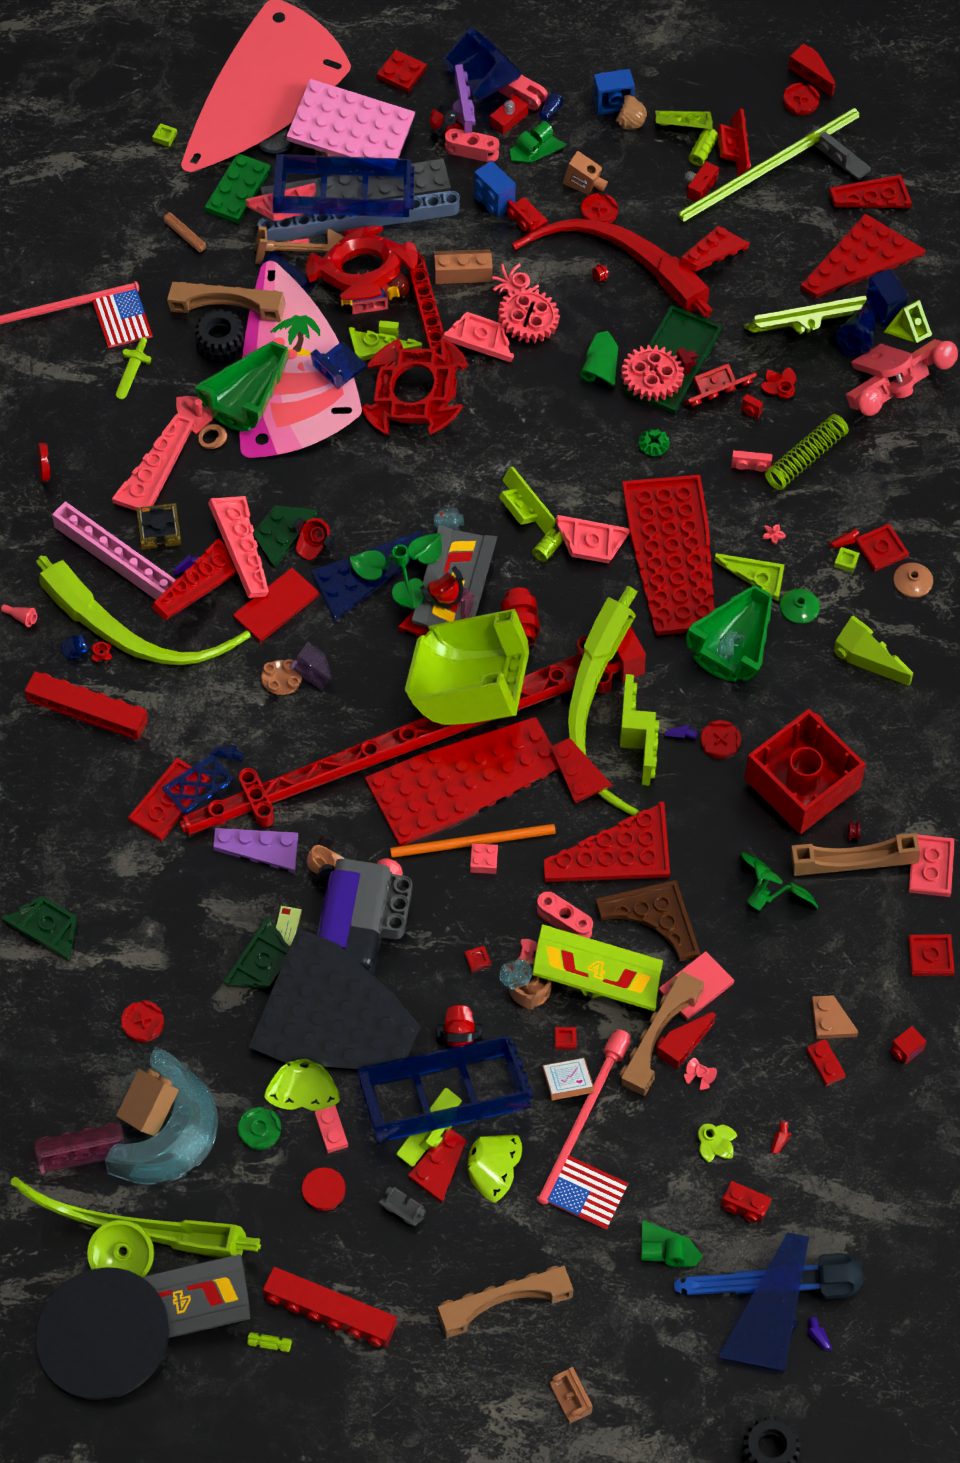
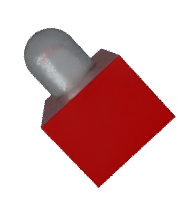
M514 95L490 115V126L504 135L528 115L529 105Z
M706 161L698 173L687 171L684 175L685 180L690 183L687 190V198L696 202L705 197L718 179L719 167Z

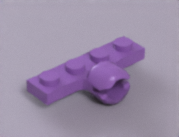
M462 64L455 65L458 100L454 102L452 110L458 114L456 122L463 123L464 133H472V125H475L474 104L472 100L468 99L470 97V86H466L468 75L467 72L463 71Z

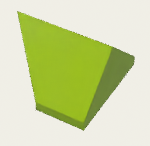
M920 300L903 307L884 332L914 343H918L931 336L932 333Z

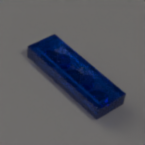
M275 252L271 253L261 262V266L267 261L276 262L307 294L315 288L314 281L309 282L305 274ZM275 270L268 271L269 274L275 277Z

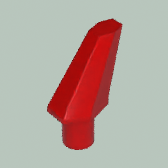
M853 529L850 533H844L830 542L829 546L837 548L855 543V538L860 533L857 529Z
M780 1121L779 1132H775L771 1153H779L791 1136V1133H788V1122Z

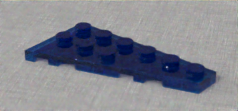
M421 530L367 551L375 550L381 552L387 562L390 558L389 555L392 554V550L396 545L401 544L409 548L412 541L424 536ZM350 557L312 570V576L334 620L337 621L344 612L353 609L356 603L374 593L387 583L388 579L394 574L400 573L402 567L395 565L392 560L388 568L382 570V576L379 579L370 581L361 578L354 571ZM409 557L408 564H412L416 560H413Z
M787 1232L722 1349L719 1358L785 1371L809 1242L808 1236Z

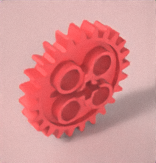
M522 287L520 292L517 289H514L513 294L508 292L507 297L504 296L502 302H500L498 310V321L502 322L501 328H506V334L512 332V338L519 336V341L525 338L526 343L529 342V339H532L534 343H536L537 338L540 341H543L544 337L549 339L551 333H555L560 315H558L559 309L555 308L556 303H551L552 297L545 298V292L540 295L539 289L532 292L530 287L528 291H525ZM531 303H534V307L530 315L528 324L526 327H523Z
M648 345L645 350L640 346L639 352L633 349V353H628L627 359H624L621 378L624 379L623 384L628 385V391L634 390V396L639 393L640 399L647 396L648 401H650L651 397L658 401V397L661 396L665 400L666 394L672 397L673 392L677 393L678 387L682 385L684 378V367H681L682 362L677 361V355L671 356L672 351L666 353L665 347L658 350L657 345H655L654 349H651L650 345Z

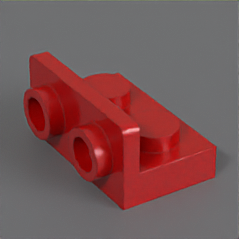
M525 197L515 203L512 200L507 201V215L518 223L522 231L530 233L548 225V220Z
M731 1181L726 1194L722 1198L721 1207L731 1214L737 1213L744 1216L749 1222L761 1224L772 1198Z

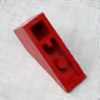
M803 43L790 56L788 68L832 96L835 88L833 77L818 52Z
M711 1012L670 1031L666 1037L662 1036L656 1045L658 1047L656 1056L678 1070L713 1026L716 1014Z

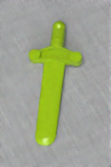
M145 337L140 339L136 350H123V356L130 359L116 391V397L119 399H124L127 396L140 363H151V357L143 353L147 343Z

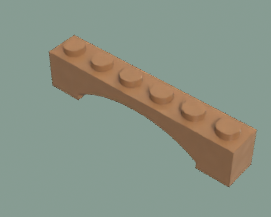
M172 282L167 299L171 312L189 313L191 309L201 306L229 304L250 309L260 314L262 320L281 322L286 305L283 292L276 290L268 291L186 282Z
M917 833L896 835V837L877 844L854 848H823L813 846V844L792 846L791 859L794 876L916 864L919 863L920 849Z
M683 971L680 972L678 977L674 976L672 979L670 992L663 995L660 1002V1010L653 1013L650 1019L651 1026L648 1030L645 1029L640 1037L641 1044L638 1048L635 1047L630 1055L632 1060L628 1066L625 1065L620 1073L622 1086L644 1097L655 1079V1073L651 1070L650 1065L653 1049L659 1035L668 1022L680 1011L690 1005L695 1007L704 991V981Z
M552 1266L546 1272L540 1274L531 1273L518 1281L512 1279L497 1288L491 1286L478 1294L469 1293L456 1301H444L441 1303V1306H438V1316L445 1336L449 1338L467 1332L468 1324L475 1317L496 1304L527 1297L548 1299L551 1301V1304L572 1298L573 1287L565 1266Z

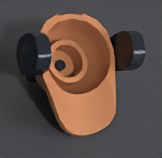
M330 835L322 836L318 840V845L313 846L310 850L306 862L311 878L315 880L329 879L330 872L334 871L336 860L344 859L339 854L329 850L334 845V837Z

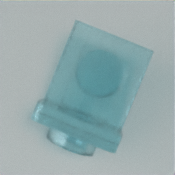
M735 631L726 632L720 639L717 654L729 662L734 656V646H739L745 640V635L738 634Z

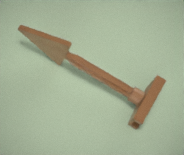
M259 226L254 252H257L255 264H263L265 251L327 253L344 236L331 229H327V244L274 242V240H267V228Z

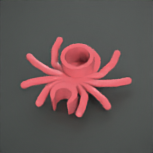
M501 264V270L506 280L492 276V279L503 282L494 287L493 291L501 288L499 295L502 292L513 294L514 289L520 292L522 287L526 289L529 286L530 278L525 273L519 272L514 274L515 270L521 266L520 264L512 268L508 278L504 264ZM539 284L531 288L532 291L536 290L539 287Z

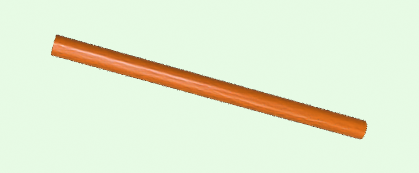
M554 824L392 847L390 848L391 858L470 847L472 843L490 844L556 834Z

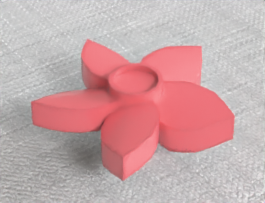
M775 525L773 529L769 526H764L767 533L763 535L762 539L771 538V542L776 545L778 539L786 538L784 532L779 531V525Z

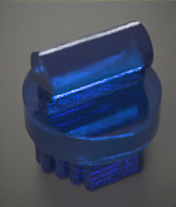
M84 634L73 635L61 642L62 651L68 660L82 657L83 653L90 651Z

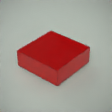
M485 946L464 952L471 973L491 967V961Z
M555 1027V1050H576V1027Z

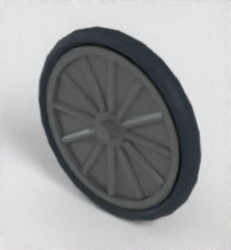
M286 126L256 145L260 150L268 154L283 153L293 144V142L286 140L290 128Z

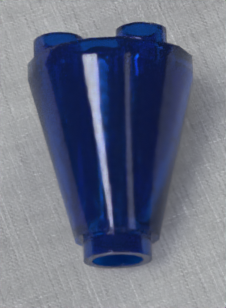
M869 307L860 309L837 330L836 340L845 355H863L870 352L874 342L876 319L873 309Z

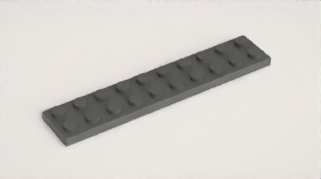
M444 159L395 166L393 174L373 169L261 187V194L265 195L315 183L316 192L311 211L451 191Z

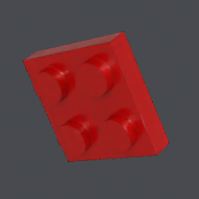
M395 50L377 73V79L409 93L426 71L427 64Z

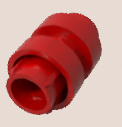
M525 588L510 589L506 592V598L501 602V611L516 610L530 647L535 643V637L540 634L539 618L536 616L538 614L536 598L530 595V591Z

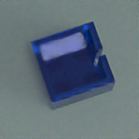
M891 269L870 276L866 295L867 302L884 327L888 326L900 310L907 306L909 299L907 290L903 289L898 276L894 275Z

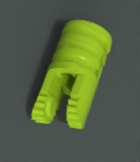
M552 528L532 550L536 559L541 562L548 560L551 554L564 541L560 531L557 534L556 529Z

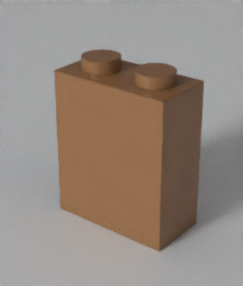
M138 1069L116 1116L141 1132L157 1137L179 1089L172 1085V1080L163 1076L159 1078L160 1073L152 1069H148V1071Z

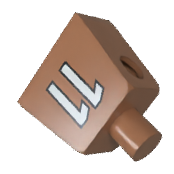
M577 151L568 165L563 184L585 194H590L594 187L603 192L608 181L599 177L602 171L600 165Z

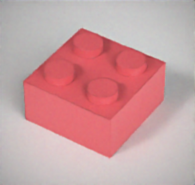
M472 843L470 872L496 874L498 845Z

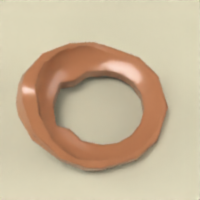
M216 424L204 427L199 433V443L205 449L218 448L227 440L225 429ZM207 431H218L219 437L210 444L204 443L203 436Z

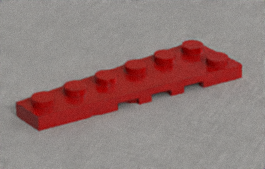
M218 538L153 603L152 608L165 621L238 574L226 545Z

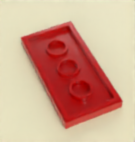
M293 568L289 569L268 586L269 592L266 597L253 598L233 614V619L245 630H248L260 643L319 596V591Z
M176 758L129 815L128 821L162 842L210 783V777Z

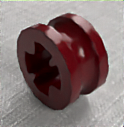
M856 822V824L848 823V840H852V838L860 840V822Z

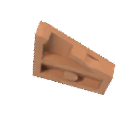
M834 995L812 997L816 1039L858 1036V1030Z

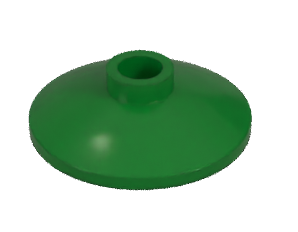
M793 589L784 594L781 599L780 611L792 623L806 624L813 621L819 614V600L808 590Z

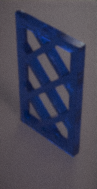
M211 754L163 786L162 789L181 810L182 814H186L235 779L216 757ZM210 761L215 764V770L203 769V766ZM192 773H198L197 782L185 781ZM202 773L214 774L213 782H201ZM217 775H223L227 778L223 783L216 784ZM176 784L181 785L180 794L172 793L169 789ZM184 785L196 786L195 795L183 794ZM200 787L211 788V791L204 796H198ZM182 798L194 800L186 808L181 804Z

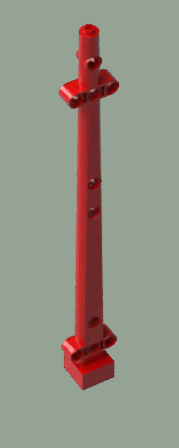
M631 626L613 659L607 663L600 679H604L606 682H599L596 689L599 693H607L611 690L612 675L618 673L622 683L625 682L626 674L634 675L635 678L645 673L646 653ZM582 636L578 639L577 655L524 676L518 710L574 689L577 673L585 652L582 648H584L588 636ZM423 717L264 783H261L254 769L245 768L239 773L242 792L222 800H214L205 807L183 815L182 821H179L183 833L187 832L188 835L215 825H223L228 820L252 812L259 826L269 827L274 822L273 803L489 721L443 725ZM373 751V752H375V753H373V754H368L367 752ZM255 796H260L259 799H253ZM217 811L222 812L221 814H214ZM262 813H268L267 816H261Z

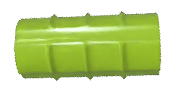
M704 128L689 155V161L692 164L702 166L708 158L718 138V133L714 129Z

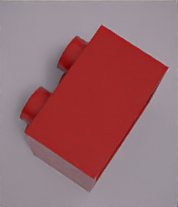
M808 709L748 755L744 779L799 834H802L861 788L866 764L819 717Z

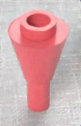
M5 604L1 607V612L12 615V617L27 627H30L37 620L35 608L11 607Z

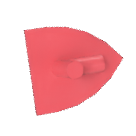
M176 397L178 414L195 419L192 432L196 435L214 419L211 416L213 412L208 406L204 408L202 400L198 397Z

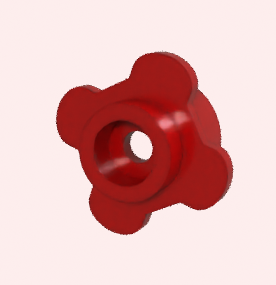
M97 642L91 646L93 661H109L112 658L110 654L111 645L109 643Z

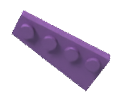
M215 828L213 847L214 851L235 857L242 856L256 863L263 862L270 864V867L277 869L280 867L287 869L288 872L295 873L299 836L298 833Z

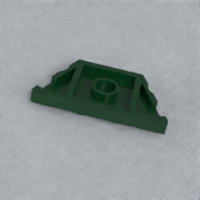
M275 505L254 530V540L260 545L261 551L267 556L270 565L274 569L299 539L301 532L293 530L295 521L301 518L307 522L311 518H316L318 516L316 509Z
M40 896L30 904L19 907L18 911L2 916V922L65 960H70L77 924L76 915L44 896Z
M269 916L266 917L223 981L224 985L271 989L277 980L290 947L284 941L283 936Z

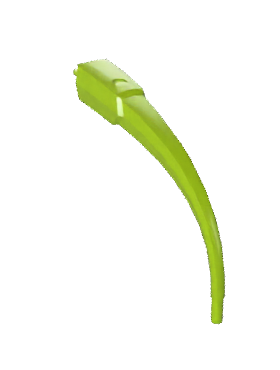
M40 556L36 561L42 570L39 576L41 587L74 621L82 623L102 639L134 657L169 665L200 663L235 648V646L251 637L249 631L246 630L231 640L199 652H177L158 647L138 637L113 618L94 600L91 591L80 581L64 560L52 564L46 556Z
M629 586L626 587L618 602L610 597L607 598L584 645L585 652L575 681L569 708L568 725L570 739L585 755L586 723L597 686L607 663L613 659L636 617L629 606L638 591ZM607 789L597 793L608 803L631 816L639 814V810L623 802L622 799Z
M17 1177L11 1179V1185L18 1189L21 1194L55 1213L98 1228L113 1220H129L140 1225L148 1233L152 1242L169 1245L175 1250L215 1258H226L238 1254L242 1256L243 1250L258 1252V1249L261 1248L259 1238L246 1237L242 1227L237 1225L191 1220L179 1222L158 1221L86 1210L48 1198L32 1189Z

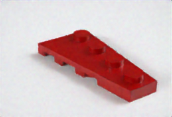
M901 175L832 187L829 190L834 207L911 208L912 206Z

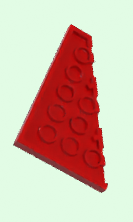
M864 214L801 284L800 289L817 299L826 293L836 291L837 288L844 285L850 286L860 282L862 279L873 277V274L877 272H885L898 267L900 264H906L918 256L923 257L926 250L869 215Z
M659 802L658 805L648 810L645 809L639 812L638 815L631 816L619 822L618 825L608 830L605 829L595 836L592 835L568 850L564 849L559 854L544 859L545 882L669 878L670 864L664 802Z

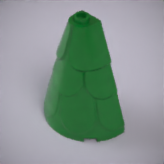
M272 341L200 382L195 387L198 398L202 400L204 408L208 406L213 412L211 416L230 429L246 432L255 428L264 415L276 385L281 380L289 358L288 347Z
M754 585L732 597L729 602L714 609L712 613L693 623L687 631L686 641L688 649H692L694 653L693 658L707 672L724 680L735 682L737 679H743L745 681L755 676L762 666L767 626L770 622L772 594Z

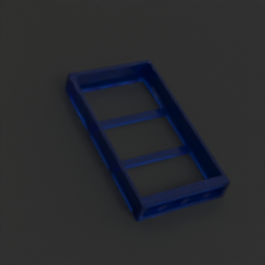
M276 154L273 213L409 217V210H413L415 166H411V159ZM286 173L322 174L320 197L285 196ZM327 174L363 176L362 198L326 197ZM368 177H404L403 200L367 199Z
M509 1035L358 1069L360 1087L377 1142H385L531 1108L530 1099L533 1098L531 1086L526 1085L528 1084L525 1071H521L523 1069L520 1057H516L518 1053L515 1042L511 1043ZM504 1056L517 1093L478 1101L465 1064ZM458 1066L471 1103L431 1112L419 1075ZM413 1077L424 1114L384 1123L373 1085Z

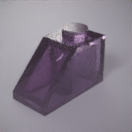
M309 642L306 643L290 665L291 669L320 690H323L332 678L325 654Z

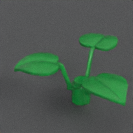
M429 534L419 537L411 542L409 548L401 544L396 545L392 550V554L389 555L390 558L387 562L385 556L375 550L350 556L351 565L361 578L371 581L379 579L382 576V570H386L393 560L395 565L402 567L405 582H398L393 587V599L401 606L410 609L417 608L424 601V596L420 589L424 583L418 578L408 580L406 565L409 562V557L413 560L418 558V561L422 564H432L438 561L442 554V534Z
M741 852L739 856H742L748 864L755 868L757 878L759 879L753 889V893L747 899L751 906L761 910L767 901L771 903L775 897L784 891L791 890L796 895L811 902L816 910L818 909V905L812 895L806 889L792 882L770 896L771 891L766 888L769 880L782 884V879L760 859Z

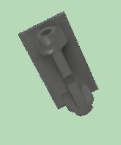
M389 1187L385 1192L387 1196L379 1201L386 1210L399 1215L408 1224L416 1226L424 1220L423 1216L426 1213V1210L423 1209L424 1206L412 1198L408 1200L407 1204L404 1203L407 1195L395 1187Z

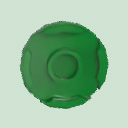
M264 1107L249 1109L242 1115L238 1123L239 1137L244 1145L251 1149L263 1150L270 1148L280 1138V1119L275 1112Z

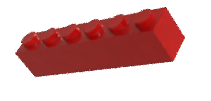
M35 671L25 689L26 701L135 740H139L148 722L147 711L140 706L129 705L121 699L109 698L101 692H92L84 686H75L64 679H55L47 673Z
M273 1267L263 1289V1296L270 1304H280L292 1313L298 1314L300 1312L307 1315L306 1317L314 1322L322 1321L327 1323V1326L331 1329L344 1330L351 1337L366 1339L368 1343L375 1347L383 1346L387 1348L397 1325V1316L276 1267Z

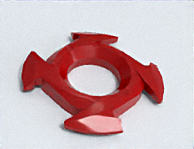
M383 226L354 227L343 230L344 238L329 249L323 258L311 253L306 263V275L309 282L316 281L318 277L322 276L325 282L344 291L340 295L341 300L371 299L382 296L380 288L400 273L401 264L410 271H415L418 263V251L412 242L400 245L387 238L375 235L383 231ZM361 254L376 255L383 260L378 269L364 274H348L342 269L348 259Z
M398 338L378 351L367 364L369 369L380 368L377 375L374 396L375 404L371 406L365 404L361 406L368 421L386 435L389 434V419L400 423L430 424L428 430L431 435L448 425L462 410L463 406L461 404L448 406L452 396L456 371L459 369L464 371L469 365L463 353L453 343L444 338L441 339L442 355L431 349H402V343ZM414 367H422L429 370L434 376V385L428 396L414 403L402 402L395 396V382L404 371Z

